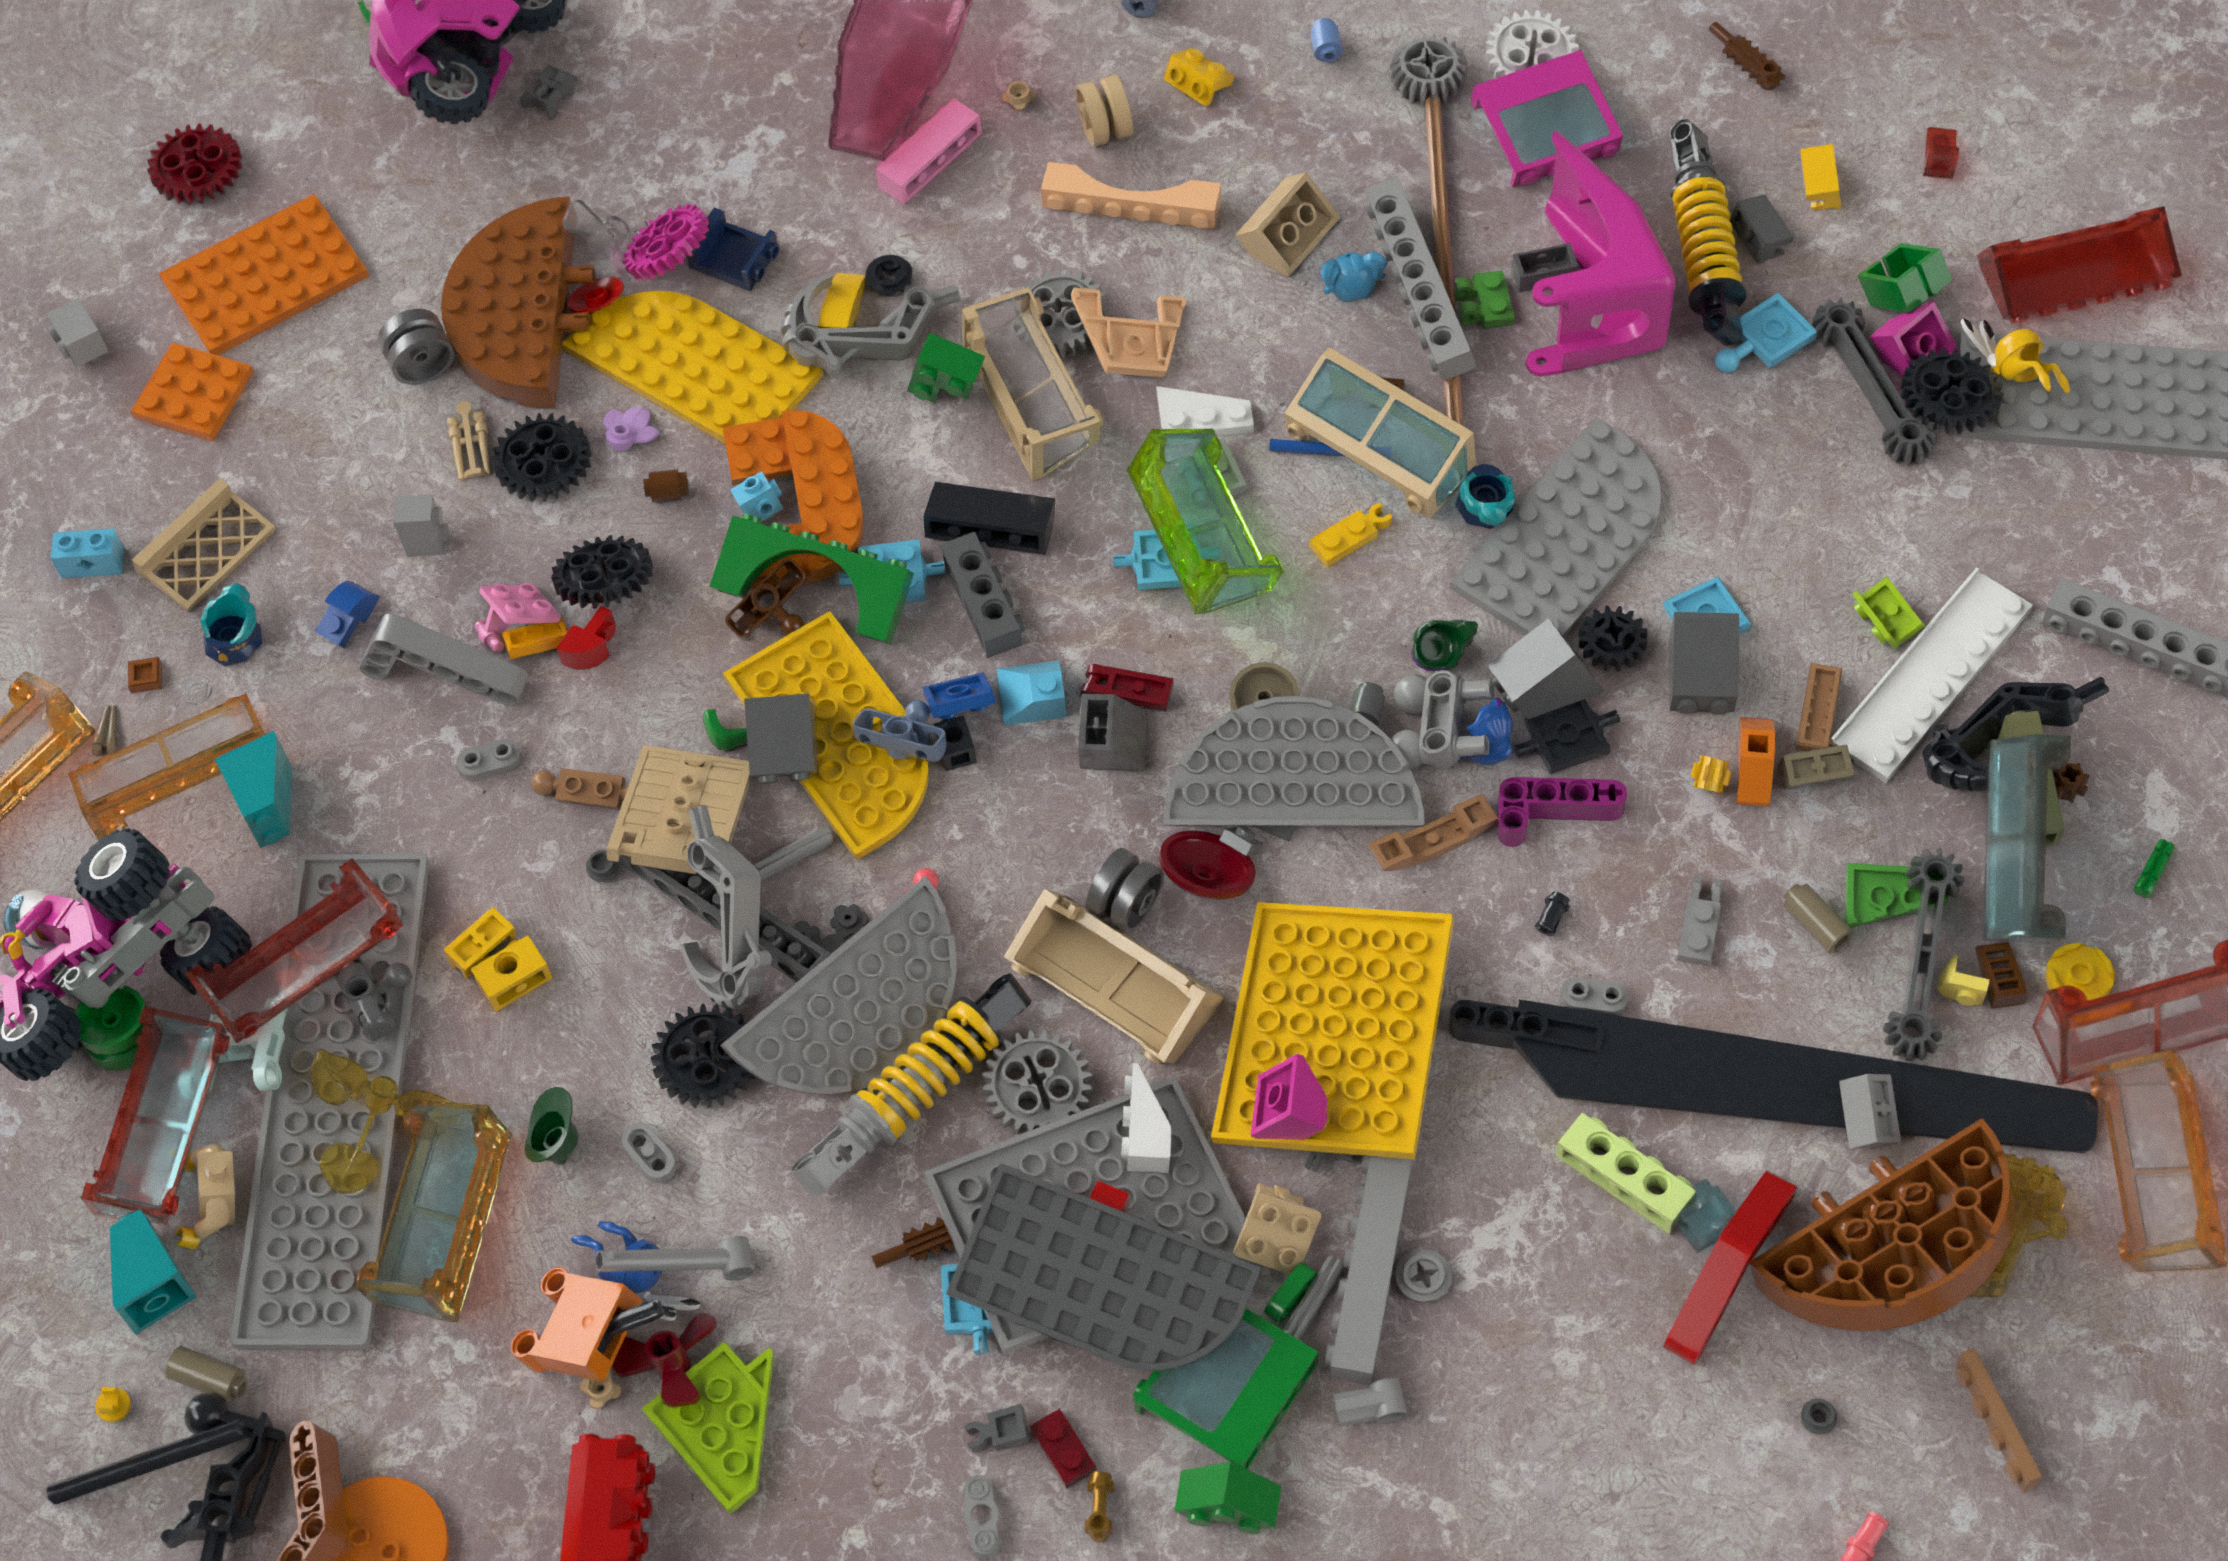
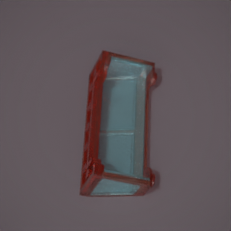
M143 1006L138 1022L145 1025L142 1030V1036L137 1037L136 1042L139 1048L99 1171L94 1170L92 1176L96 1183H85L81 1200L94 1215L120 1219L127 1213L141 1209L151 1223L167 1225L169 1217L174 1216L177 1212L179 1196H176L220 1055L227 1053L230 1036L227 1035V1031L222 1023Z

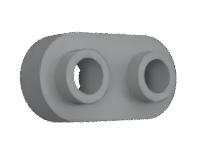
M502 739L464 750L458 756L456 764L460 775L465 780L479 781L515 770L520 765L522 756L518 745L514 741ZM508 751L505 755H499L500 752ZM477 759L476 762L472 764L468 763L471 760Z
M1573 977L1564 982L1561 988L1560 999L1564 1007L1620 1016L1627 1008L1629 996L1626 988L1620 983ZM1574 989H1580L1584 993L1581 995H1576L1572 991ZM1612 993L1617 998L1612 1000L1607 998L1606 995Z
M641 1122L633 1123L623 1131L621 1143L626 1154L648 1180L662 1183L673 1177L677 1169L675 1157L649 1125ZM639 1140L646 1141L641 1147L635 1146V1143ZM658 1164H665L664 1169L660 1171L654 1170Z

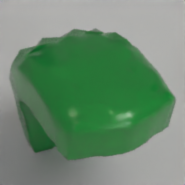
M716 709L704 711L703 723L705 724L708 739L718 750L727 752L747 743L746 728L725 729L718 720Z

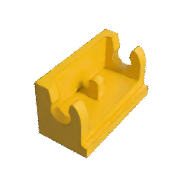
M1833 144L1800 149L1807 201L1823 199V201L1811 203V209H1842Z
M492 907L443 950L449 964L455 970L459 968L467 980L472 976L470 968L477 964L505 938L508 937L512 941L517 936L515 933L516 929L503 915Z

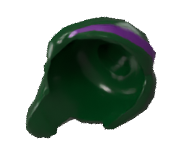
M1462 619L1449 621L1431 620L1422 624L1414 632V644L1411 651L1412 660L1418 667L1426 671H1445L1456 668L1464 654L1465 647H1468L1473 642L1478 624L1475 621Z

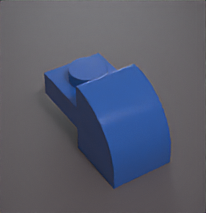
M345 581L339 584L324 601L329 604V607L315 632L345 648L359 621L366 623L380 596L353 581Z

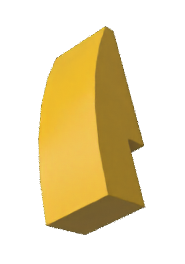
M836 273L832 280V286L828 288L817 325L818 328H853V326H856L866 283L865 275Z

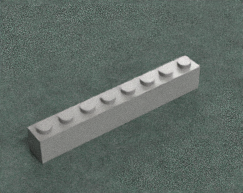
M1364 1156L1362 1172L1367 1173L1366 1183H1359L1356 1204H1360L1361 1209L1359 1216H1352L1350 1236H1355L1353 1248H1346L1343 1267L1349 1268L1347 1280H1340L1337 1300H1342L1343 1304L1341 1312H1334L1331 1332L1337 1333L1335 1345L1328 1344L1325 1365L1331 1366V1379L1369 1386L1373 1383L1414 1159Z

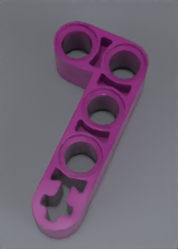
M1507 778L1502 781L1499 787L1497 805L1498 839L1502 844L1509 847L1523 844L1527 836L1528 819L1617 820L1624 814L1627 789L1623 783L1611 779ZM1508 796H1516V797H1518L1519 799H1517V800H1511V799H1509V798H1507V797H1508ZM1545 796L1551 798L1552 800L1545 801L1540 799V797ZM1579 797L1584 799V801L1578 802L1573 800V798ZM1509 824H1515V825H1517V826H1519V827L1513 829V828L1507 827V825H1509Z

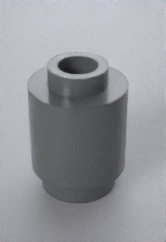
M1372 682L1359 684L1358 688L1354 690L1349 709L1370 720L1377 727L1385 701L1382 687Z

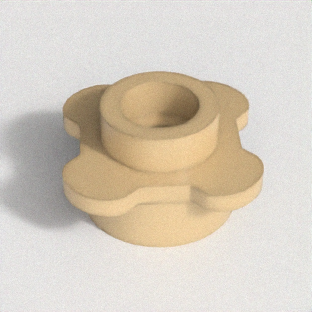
M1022 81L1011 83L1007 87V92L1002 94V101L1014 106L1016 111L1024 110L1028 102L1036 99L1035 91L1030 90L1028 84Z
M610 1370L604 1382L587 1378L580 1384L581 1391L588 1395L590 1406L594 1409H601L606 1401L611 1398L616 1399L621 1395L622 1389L619 1384H615L612 1380V1372ZM603 1386L604 1390L598 1391V1387Z

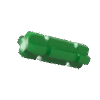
M2165 839L2158 840L2133 890L2136 895H2140L2143 898L2151 896L2175 849L2172 842H2168Z

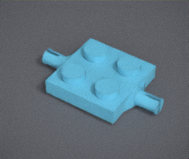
M1195 527L1133 531L1134 546L1132 554L1113 555L1114 568L1133 566V570L1137 575L1138 590L1200 586L1199 569L1201 561L1220 560L1219 547L1200 549V545L1196 540Z
M920 540L858 547V554L860 549L870 551L878 555L877 560L888 563L889 558L907 563L906 569L914 573L905 602L926 600L925 584L927 576L945 575L944 561L925 564V560L921 555ZM847 573L839 574L840 587L853 585Z
M958 1264L941 1265L944 1330L946 1336L957 1334L973 1335L974 1354L981 1355L980 1342L982 1343L983 1355L989 1353L987 1334L993 1332L984 1310L946 1294Z

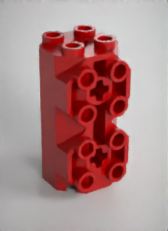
M582 1434L579 1436V1442L572 1445L560 1561H642V1554L648 1553L649 1534L648 1532H643L642 1520L650 1519L652 1515V1498L648 1497L649 1484H654L656 1471L655 1463H650L649 1451H645L642 1445L636 1444L635 1436L618 1434L615 1435V1438H601L596 1434Z

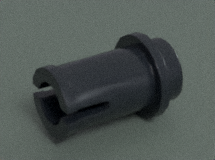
M1552 892L1551 895L1546 896L1544 900L1545 908L1535 925L1537 931L1547 936L1555 935L1563 914L1570 909L1568 904L1570 900L1567 896L1559 892Z

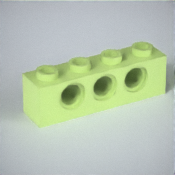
M1581 1113L1558 1142L1556 1157L1669 1235L1694 1203L1696 1190L1693 1189L1692 1184L1687 1179L1679 1175L1674 1176L1665 1170L1663 1164L1658 1159L1652 1156L1646 1157L1636 1150V1147L1630 1140L1622 1136L1617 1137L1607 1130L1606 1125L1601 1120L1595 1117L1590 1118ZM1600 1147L1606 1150L1607 1153L1605 1155H1596L1591 1149ZM1622 1167H1630L1636 1173L1632 1175H1626L1622 1173L1619 1169ZM1652 1186L1660 1187L1664 1191V1193L1656 1195L1651 1193L1648 1190V1188Z

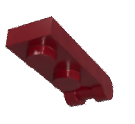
M1090 664L1085 674L1087 682L1082 685L1080 696L1082 697V694H1113L1135 706L1167 712L1174 681L1173 678ZM1107 681V685H1100L1099 682Z

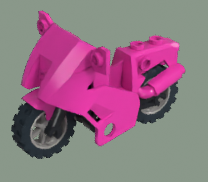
M372 0L369 29L371 51L369 65L377 69L399 94L416 101V108L419 111L423 110L426 117L430 119L434 117L440 123L445 121L450 122V124H459V121L467 123L472 121L473 117H480L482 110H486L488 103L492 100L513 62L514 56L503 45L507 44L522 30H526L528 33H536L537 30L545 32L550 26L554 28L564 16L566 0H419L417 3H415V0Z

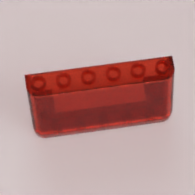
M2165 206L2136 212L2124 220L2021 243L2020 239L1991 245L1977 255L1979 268L2003 320L2010 319L2011 324L2029 320L2028 315L2039 313L2040 317L2050 316L2058 313L2057 308L2066 306L2068 311L2086 307V302L2096 300L2097 304L2107 303L2115 300V295L2125 293L2126 298L2143 294L2145 288L2153 286L2155 291L2173 287L2172 281L2182 277Z

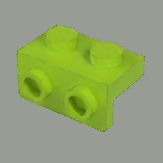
M1888 576L1862 595L1857 590L1852 593L1857 600V603L1853 605L1855 610L1864 621L1868 618L1872 620L1875 627L1870 630L1881 644L1888 642L1894 650L1926 627Z

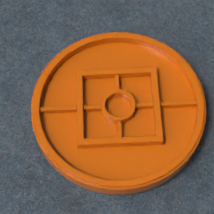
M373 1477L360 1480L343 1488L348 1537L335 1561H447L449 1554V1532L445 1517L434 1499L421 1487L400 1478Z

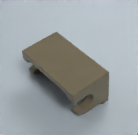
M1847 744L1783 755L1777 766L1779 774H1784L1785 777L1784 790L1839 779L1849 780L1855 776Z

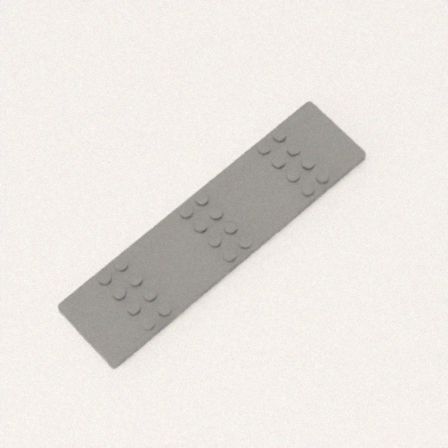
M423 853L304 854L299 858L279 1000L289 1006L282 1028L285 1040L278 1063L282 1073V1081L277 1090L265 1092L230 1337L231 1343L238 1350L367 1349L371 1344L430 865L427 856ZM345 951L355 952L361 958L374 984L385 977L386 969L394 963H402L409 967L412 976L409 984L401 989L392 987L381 995L396 1022L394 1032L377 1041H371L366 1037L331 972V962L339 953ZM379 1005L381 1012L387 1013L385 1007ZM361 1015L360 1020L364 1026L367 1020L364 1015Z

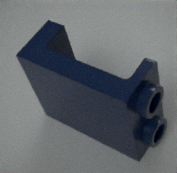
M714 207L707 217L710 224L707 225L709 231L704 233L706 238L699 241L700 247L691 251L693 255L687 257L689 268L751 292L756 282L762 280L765 269L770 261L775 260L779 253L780 246L777 241L776 232L769 230L765 236L730 224L726 222L724 211Z

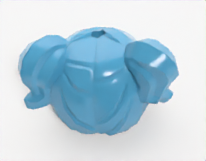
M1374 251L1366 255L1349 252L1335 259L1328 260L1321 268V280L1326 285L1324 293L1330 294L1334 292L1335 296L1342 301L1365 299L1373 293L1376 281L1385 278L1384 270L1388 264L1386 258Z

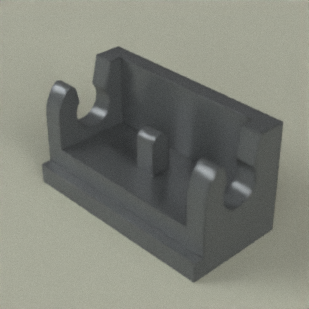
M1764 194L1737 201L1729 221L1756 263L1760 264L1765 260L1782 256L1785 252L1782 248L1778 247L1792 243L1794 236L1767 196Z

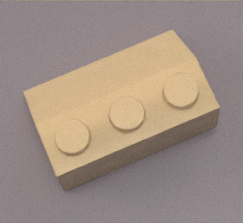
M1307 172L1286 177L1235 236L1252 258L1285 276H1290L1340 219V216Z

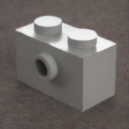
M79 298L47 313L52 324L47 327L63 357L65 359L71 357L76 367L109 352L101 334Z
M433 495L395 497L393 523L407 557L444 554V542H449L448 524H443L442 509L440 506H436Z

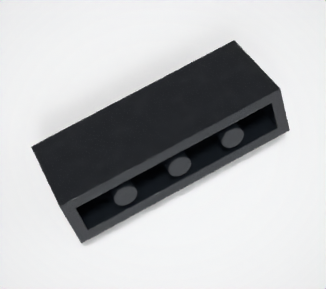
M935 482L923 515L925 538L951 541L975 532L979 542L985 541L987 547L1045 555L1053 528L1055 498Z

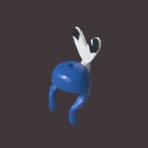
M600 1221L597 1225L606 1232L621 1235L624 1239L626 1250L660 1249L651 1241L645 1239L638 1241L630 1230L618 1226L614 1222ZM587 1235L572 1236L571 1241L577 1245L594 1249L595 1258L598 1251L604 1250L600 1242ZM662 1271L598 1272L601 1280L626 1285L642 1300L641 1304L654 1299L660 1300L664 1309V1315L661 1319L673 1321L676 1319V1310H694L700 1307V1302L691 1298L651 1295V1292L648 1290L657 1283Z

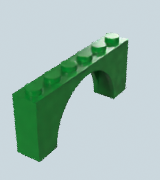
M744 513L742 518L732 515L709 587L716 591L744 599L760 574L775 562L798 554L824 556L838 563L853 583L859 606L856 633L863 637L891 645L914 573L906 569L907 563L889 558L888 563L877 560V554L860 549L859 554L847 551L848 545L831 540L829 545L818 542L819 536L802 531L801 535L798 536L789 533L790 527L773 522L772 526L769 527L760 524L761 518Z

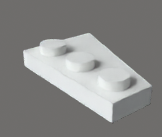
M1156 386L1163 442L1254 432L1250 400Z

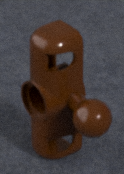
M792 559L782 561L726 615L725 622L729 629L738 638L744 640L749 638L752 632L760 628L771 616H774L781 623L780 629L784 636L804 626L805 623L802 617L796 614H789L782 605L795 594L800 586L806 583L807 576L805 572ZM785 566L789 572L779 579L776 573L781 567ZM764 594L775 596L773 604L768 607L760 606L759 599ZM740 609L744 615L734 622L731 616Z

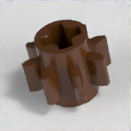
M2063 760L2059 769L2051 767L2058 800H2069L2070 803H2073L2077 794L2085 796L2088 789L2085 784H2087L2090 775L2087 773L2083 774L2080 763H2067Z

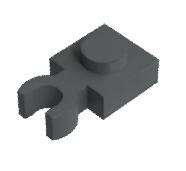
M1021 1404L987 1413L989 1422L987 1424L970 1422L965 1425V1430L969 1435L980 1433V1437L976 1441L968 1443V1447L972 1452L983 1451L991 1442L997 1451L1030 1442L1025 1409Z

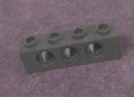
M973 532L940 544L944 565L986 657L989 658L1022 646L1021 633L1025 631L1022 619L1019 614L1013 615L1011 596L1007 589L1002 591L999 585L1002 583L1001 575L997 566L991 567L988 561L991 559L985 541L980 543L976 533Z

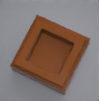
M159 657L128 661V688L131 693L162 689V662Z

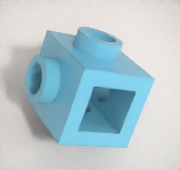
M762 471L730 489L743 513L761 518V522L784 509L778 497L783 495L774 479L768 482Z

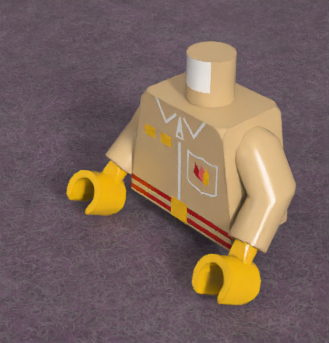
M217 1143L196 1148L192 1152L174 1151L172 1153V1157L179 1158L178 1165L172 1168L173 1171L193 1172L197 1165L200 1219L194 1225V1229L184 1226L178 1227L175 1235L180 1236L181 1240L176 1243V1246L194 1250L198 1247L201 1238H206L225 1225H235L232 1151H225V1148Z

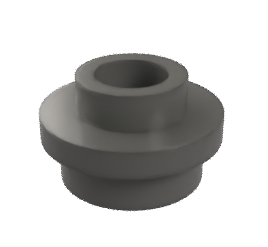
M1812 1399L1802 1408L1801 1422L1809 1432L1823 1435L1829 1433L1835 1427L1837 1412L1830 1402L1824 1399ZM1820 1413L1824 1416L1825 1421L1821 1423L1816 1422L1812 1415Z

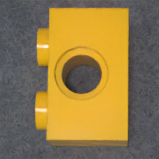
M528 935L522 939L511 941L503 950L492 956L482 958L475 966L470 968L478 986L495 1012L553 979L547 963ZM516 968L514 972L504 974L508 969Z

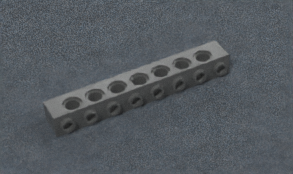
M620 855L619 864L721 931L720 896L710 881L697 872L692 874L631 864V856ZM760 906L759 950H767L771 954V966L795 982H798L831 954Z

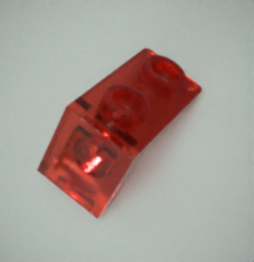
M1937 127L1927 128L1923 176L1953 179L1959 156V147H1956L1957 130Z

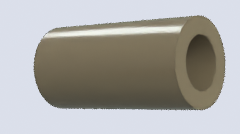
M1796 884L1785 893L1784 898L1786 900L1783 907L1829 954L1837 952L1853 936L1854 931L1808 884L1801 886Z
M179 1346L174 1350L166 1366L165 1375L167 1379L203 1393H214L229 1403L233 1402L236 1398H241L248 1385L243 1369L183 1346Z

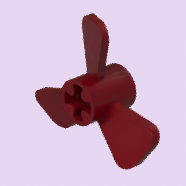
M706 1313L698 1314L691 1320L679 1338L674 1332L663 1330L653 1334L646 1344L625 1336L613 1361V1368L620 1377H627L655 1369L662 1380L661 1399L665 1405L673 1408L694 1405L699 1402L701 1396L685 1374L692 1366L686 1351L714 1331L718 1324L714 1316Z

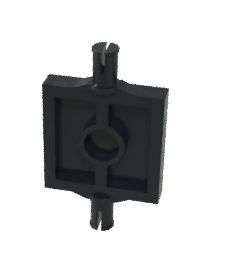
M1586 699L1530 719L1524 716V724L1531 736V740L1514 745L1515 754H1517L1518 758L1536 752L1542 758L1550 774L1609 754L1610 745L1604 736L1603 728L1620 723L1619 714H1617L1616 710L1598 716L1589 707Z

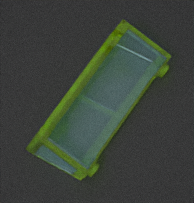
M1151 429L1128 466L1127 473L1194 614H1206L1271 592L1284 573V570L1274 554H1266L1263 558L1261 557L1217 467L1223 455V446L1214 429Z

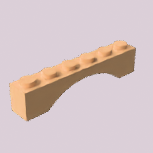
M1048 162L1041 187L1043 208L1074 211L1082 214L1106 215L1113 218L1121 217L1137 219L1139 221L1161 222L1169 225L1192 226L1199 229L1216 228L1222 202L1221 183L1190 180L1179 186L1164 190L1147 192L1129 191L1101 183L1087 175L1077 165Z

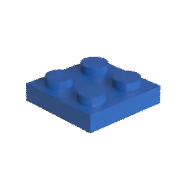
M984 672L922 687L933 719L938 717L939 719H950L955 717L958 712L966 710L972 712L987 709L988 705L996 703L993 690Z

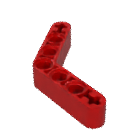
M1768 1170L1764 1172L1719 1236L1674 1322L1663 1348L1693 1365L1697 1364L1749 1264L1789 1208L1798 1190V1186Z

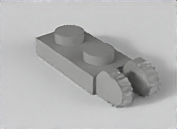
M1694 876L1691 897H1688L1677 956L1678 961L1710 966L1721 907L1719 899L1723 880L1715 879L1711 890L1712 899L1707 901L1698 899L1703 884L1702 876Z

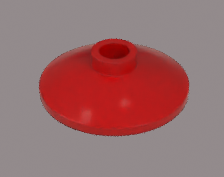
M617 277L595 279L594 284H584L570 295L567 302L568 307L574 313H591L601 310L613 303L624 290L623 282Z

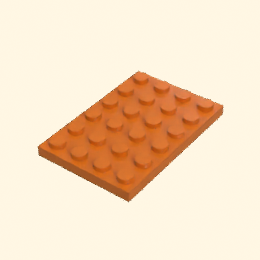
M315 194L158 273L207 351L214 355H219L369 277L366 267Z

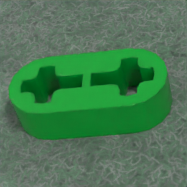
M1304 1262L1300 1263L1269 1300L1264 1309V1314L1277 1324L1282 1323L1301 1301L1318 1272Z

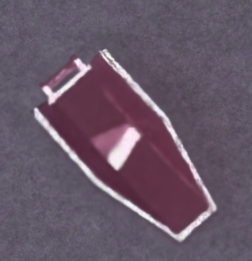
M854 0L837 46L838 62L835 67L836 83L835 89H833L834 105L830 120L829 149L885 161L899 148L911 132L948 71L974 0Z

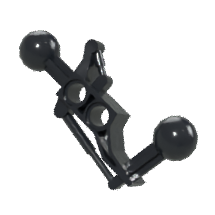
M202 1393L192 1398L186 1406L184 1420L188 1430L193 1434H197L235 1420H240L245 1424L246 1438L250 1439L247 1448L229 1463L211 1465L203 1501H191L188 1504L189 1511L182 1519L180 1518L171 1529L164 1530L161 1533V1540L167 1548H175L187 1541L204 1540L200 1561H222L226 1542L236 1543L237 1539L245 1538L255 1533L256 1526L254 1523L271 1479L270 1474L282 1443L286 1442L287 1437L284 1431L273 1428L267 1413L262 1412L259 1419L229 1411L228 1405L223 1398L214 1393ZM269 1442H275L264 1473L259 1478L246 1516H241L248 1484L264 1465ZM235 1481L234 1486L226 1492L219 1491L223 1483ZM220 1515L228 1516L222 1525L212 1526V1522L216 1517Z

